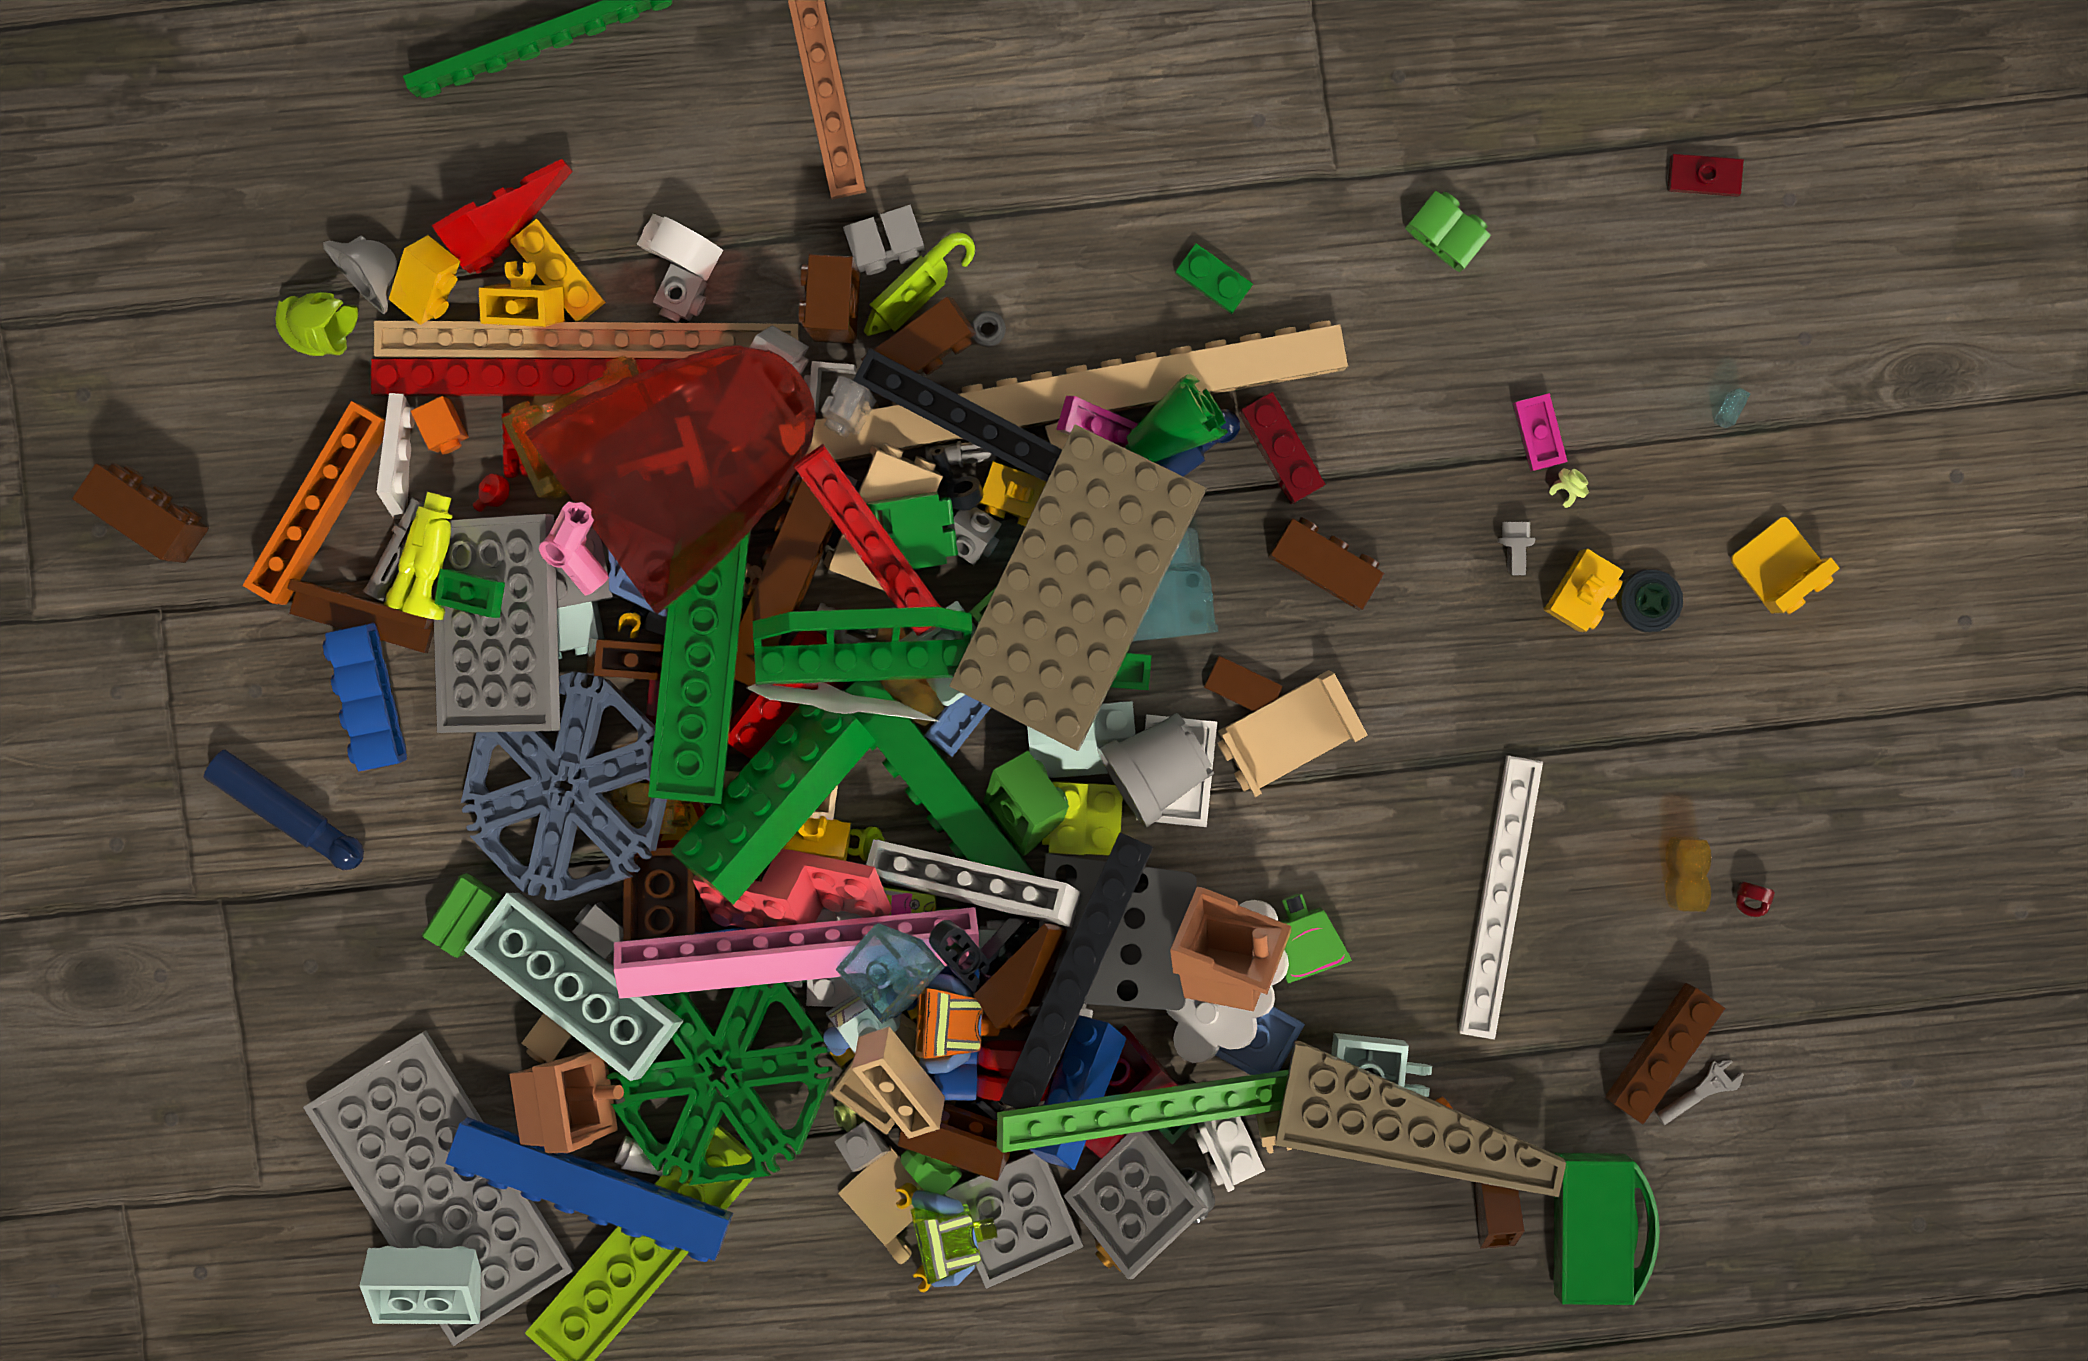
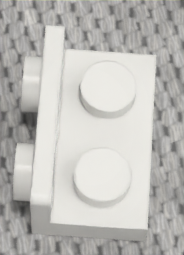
M1240 1116L1197 1123L1200 1132L1194 1135L1202 1153L1204 1154L1209 1151L1215 1164L1209 1166L1218 1186L1224 1183L1227 1191L1230 1192L1234 1190L1233 1185L1265 1171Z

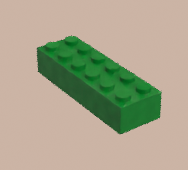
M800 704L723 791L722 804H712L670 852L693 874L734 905L876 740L858 719L850 713H834L813 705Z

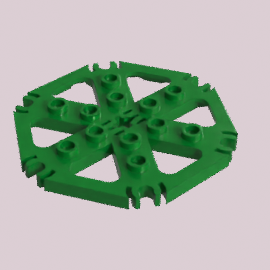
M786 982L775 983L773 987L770 986L771 984L735 987L716 1034L691 1000L689 992L651 995L683 1020V1023L671 1038L686 1059L652 1063L642 1078L629 1081L619 1072L608 1074L607 1079H618L621 1081L624 1089L622 1098L625 1101L611 1105L657 1171L662 1170V1175H671L674 1166L677 1165L682 1170V1175L679 1179L680 1183H687L692 1176L689 1185L765 1177L772 1175L767 1171L765 1161L768 1169L773 1173L781 1170L775 1160L778 1153L783 1154L788 1162L795 1159L794 1152L787 1147L788 1144L794 1149L796 1155L800 1154L832 1077L824 1079L817 1076L818 1074L831 1072L832 1066L822 1067L818 1064V1056L822 1053L830 1052V1049L826 1046L814 1047V1044L824 1042V1034ZM775 1001L781 1002L801 1028L803 1033L802 1040L799 1044L793 1046L749 1051L768 1006ZM714 1063L718 1067L726 1066L727 1070L724 1072L726 1082H723L721 1079L713 1080L712 1075L715 1073ZM733 1074H736L740 1082H738ZM796 1081L805 1083L809 1094L796 1125L789 1130L782 1128L753 1087ZM689 1095L669 1143H660L640 1116V1105L649 1099ZM723 1112L752 1152V1158L746 1164L712 1167L706 1162L705 1155ZM667 1159L668 1161L664 1164V1167L662 1169V1165L664 1161Z

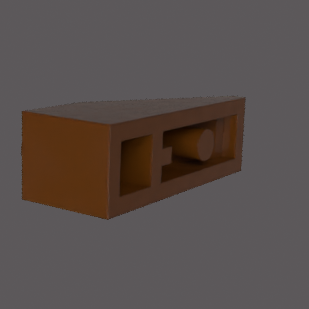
M1044 923L973 995L996 1029L1017 1030L1022 1028L1030 1021V1015L1040 1006L1067 933V929L1063 925Z

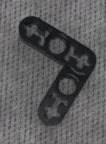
M1012 914L981 949L962 928L950 920H944L939 922L931 931L929 943L958 979L976 993L1038 931L1039 920ZM948 937H950V939L954 941V943L951 946L948 945ZM1009 943L1008 949L1005 951V953L1002 956H999V952L1002 949V947L1005 944ZM966 951H969L967 959L958 965L961 956ZM977 969L980 970L981 974L979 978L974 974Z

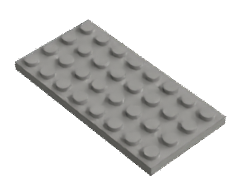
M426 1030L303 1107L390 1246L396 1248H417L420 1246L453 1248L463 1246L475 1249L481 1268L480 1323L439 1324L453 1346L575 1269L534 1201L520 1195L521 1191L517 1189L493 1187L487 1183L488 1179L481 1176L466 1177L453 1171V1166L445 1164L459 1123L467 1117L483 1122Z

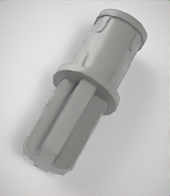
M961 439L957 440V443L927 445L925 449L926 459L934 463L931 451L937 447H943L949 464L959 465L960 468H963L966 463L994 461L997 456L971 442L962 443Z

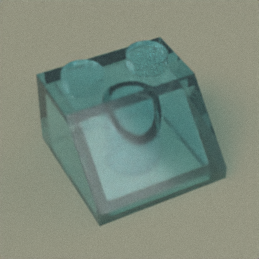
M878 923L871 928L840 963L836 971L883 1024L906 1010L945 966L922 939Z

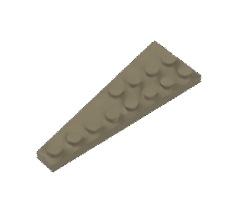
M1294 1041L1274 1140L1275 1146L1559 1197L1566 1167L1564 1158L1306 1043Z

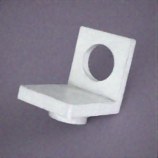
M812 361L811 375H805L803 384V396L809 397L808 410L812 413H818L822 371L856 374L857 368L855 365Z

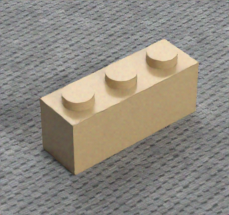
M890 1026L859 1036L852 1070L908 1139L940 1129L945 1096Z

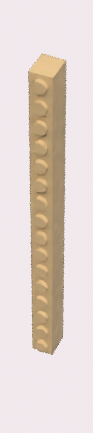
M1321 321L1310 324V330L1296 332L1295 327H1288L1274 331L1275 336L1261 339V333H1255L1240 337V343L1227 345L1226 340H1216L1205 343L1206 349L1192 351L1191 346L1171 349V355L1157 358L1156 352L1135 356L1136 362L1122 364L1121 359H1112L1101 362V368L1087 370V365H1079L1067 368L1065 375L1053 377L1052 371L1041 372L1031 375L1032 381L1018 383L1017 378H1008L996 381L997 387L983 389L982 384L962 387V393L958 395L1026 429L1057 423L1066 396H1076L1114 413L1156 405L1187 374H1191L1199 380L1194 385L1201 393L1207 389L1213 395L1344 371L1348 367L1341 325L1331 326L1330 321ZM892 402L893 406L879 408L878 403L861 405L857 407L858 412L845 415L843 409L822 413L823 419L809 421V416L794 417L788 419V425L780 426L787 468L790 471L796 470L793 464L821 444H824L834 460L839 463L872 457L873 455L869 452L871 445L882 448L883 444L886 443L905 451L926 447L927 445L932 446L965 439Z

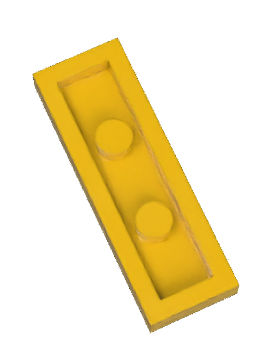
M535 219L510 240L526 262H534L536 274L545 285L563 286L564 308L575 322H583L606 303L538 219Z

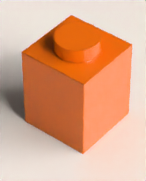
M441 396L411 410L428 449L431 451H441L442 454H448L459 449L462 446L460 442L469 438L449 398Z

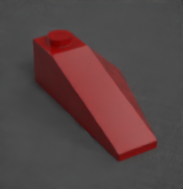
M562 158L525 176L519 182L521 187L517 189L513 187L504 189L502 187L492 193L493 196L488 203L476 206L473 201L436 222L432 227L449 251L460 260V266L470 274L476 272V274L482 273L495 264L493 260L504 253L511 244L510 240L527 226L573 171Z

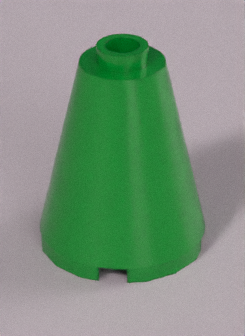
M1187 374L1168 391L1127 435L1128 444L1125 448L1152 462H1157L1220 439L1228 433V429H1221L1220 427L1226 421L1212 395L1207 389L1201 393L1194 385L1199 380L1195 376Z

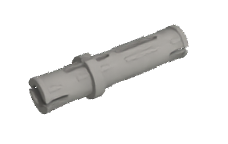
M411 498V502L399 524H394L391 530L394 534L367 586L363 590L366 594L378 600L384 601L391 584L399 572V558L410 530L408 527L416 516L418 506H424V502L417 498ZM404 535H405V538H404L402 544L399 545L400 542H401V540H402V538H403ZM396 553V555H395V557H394V559H393V561H392V563H391L389 569L387 570V572H386L384 578H382L383 575H384V573H385V571H386V569H387V567H388V565H389V563H390V561H391V559H392V557H393V555Z

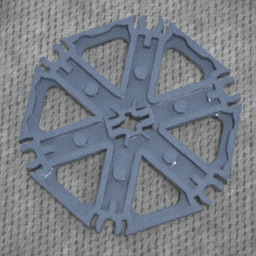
M570 672L559 676V694H564L566 701L555 746L540 731L476 732L461 803H469L474 800V804L464 806L462 812H475L477 815L476 822L466 826L469 831L482 830L480 833L470 836L523 893L528 892V895L532 896L539 895L540 888L544 884L546 887L545 899L554 901L563 900L633 877L628 871L638 872L640 870L634 862L635 854L638 853L643 859H650L652 856L651 851H656L667 799L652 798L646 824L642 828L636 829L602 795V793L644 779L650 781L654 745L652 740L655 735V725L609 679L594 676L592 686L588 688L586 684L588 674L580 672ZM614 706L637 729L638 739L635 743L593 757L602 713L606 707ZM500 745L531 779L490 792L485 782L494 747ZM568 779V783L573 784L572 791L565 792V789L560 788V783ZM540 815L529 866H524L501 843L500 832L508 825ZM578 825L611 861L609 867L604 871L574 879L568 872V866Z

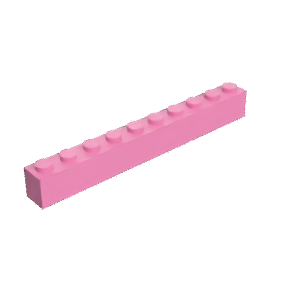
M972 907L614 942V974L620 999L947 966L946 963L929 943L931 931L939 922L950 920L962 928L979 947L976 909ZM950 937L947 938L948 945L951 946L954 941ZM966 951L961 956L958 965L967 959L969 951Z

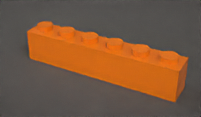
M353 401L350 402L242 586L273 604L286 605L294 593V591L288 589L290 579L301 580L380 447L384 437L385 418L361 404Z

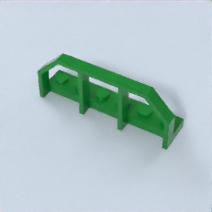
M941 607L787 612L753 621L756 685L953 678L971 641L972 613ZM935 626L962 632V639L899 642L901 627ZM891 628V642L834 644V630ZM826 630L827 644L762 647V639L793 631Z

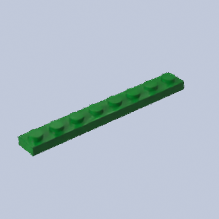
M602 0L406 74L403 78L407 89L416 97H433L439 94L441 88L453 83L456 86L467 84L474 80V75L485 71L488 73L499 72L505 69L507 63L519 58L522 61L533 59L540 55V50L551 46L554 48L565 47L571 44L573 38L585 33L588 36L599 34L606 30V25L617 21L620 23L631 22L640 16L639 13L651 8L654 11L665 9L672 5V0Z

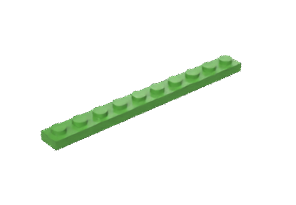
M1289 1070L997 1112V1148L1002 1153L1278 1111L1281 1110Z

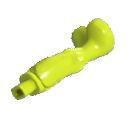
M427 492L424 506H418L416 516L399 558V572L393 586L386 594L384 605L429 619H444L445 607L435 604V600L432 597V586L440 569L443 567L450 543L451 523L446 520L452 519L453 516L448 513L451 502L450 497Z

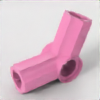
M568 502L562 508L549 535L539 545V552L548 564L553 567L562 568L586 596L602 586L609 579V574L585 546L586 535L594 522L591 516L592 509L583 502Z

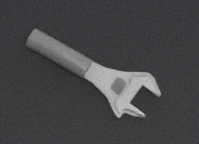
M1725 1060L1720 1063L1712 1061L1707 1075L1698 1086L1656 1113V1116L1663 1125H1666L1709 1095L1737 1090L1741 1085L1744 1074L1740 1072L1730 1080L1723 1070L1733 1061Z

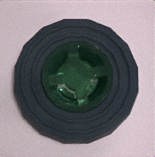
M1657 569L1641 570L1630 575L1622 584L1618 595V609L1623 619L1632 628L1642 632H1659L1670 627L1680 616L1683 607V593L1678 582L1668 573Z

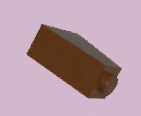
M1474 1182L1480 1249L1515 1246L1525 1231L1519 1191Z

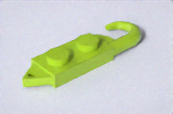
M960 232L951 233L944 237L924 257L920 256L869 304L872 310L864 333L871 336L890 329L895 332L946 284L945 280L948 275V269L943 257L955 246H965L966 255L961 264L963 267L969 265L975 254V245L972 238Z

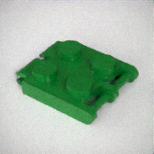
M930 492L866 503L878 521V511L881 510L883 528L913 569L947 564L946 557L958 555L954 528L943 529L942 527L954 524L952 500L950 497L939 498L937 492Z

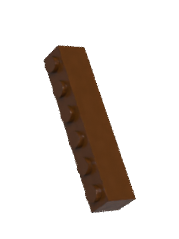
M803 479L801 481L797 480L790 491L788 499L792 501L788 513H782L776 524L775 532L778 533V537L774 546L769 545L761 560V564L765 566L761 577H756L750 585L747 596L751 600L747 609H742L735 679L749 686L756 684L753 621L787 612L799 611L836 525ZM789 633L762 639V647L784 646Z

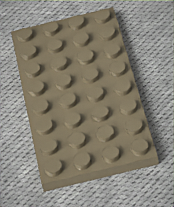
M1075 424L949 686L1079 751L1207 488Z

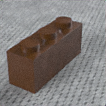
M945 297L876 347L874 351L918 374L924 372L927 376L944 364L941 359L953 351L957 355L972 344L970 338L976 332L954 299Z
M1303 517L1299 521L1291 519L1268 557L1358 611L1363 610L1385 574L1377 569L1380 563L1363 553L1360 557L1353 555L1347 551L1349 545L1333 535L1328 540L1317 533L1319 529L1317 525Z
M589 638L586 674L660 680L664 644Z
M944 1103L940 1129L910 1139L901 1130L898 1146L996 1181H998L1010 1155V1152L1002 1153L997 1148L996 1120Z

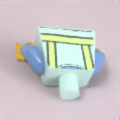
M882 976L827 1011L826 1015L835 1027L828 1028L823 1037L826 1046L830 1049L831 1056L838 1066L842 1069L848 1061L854 1058L859 1036L889 1026L895 1032L900 1026L901 1013L904 1009L907 1010L912 1021L916 1020L918 995L915 996L901 987L890 988Z

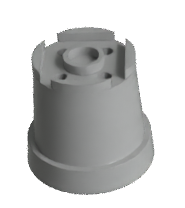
M1178 713L1120 743L1114 740L1097 748L1098 754L1115 786L1144 828L1149 827L1161 818V811L1199 783L1214 775V771L1209 768L1211 763L1193 732L1189 733L1187 731L1185 733L1181 726L1186 722Z

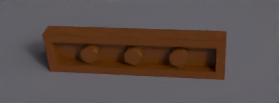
M290 579L288 589L296 592L289 614L340 629L375 623L381 641L428 653L434 634V619L409 614L402 610L388 607L383 603L304 580Z

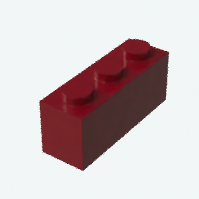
M1273 392L1239 412V416L1290 505L1326 485Z

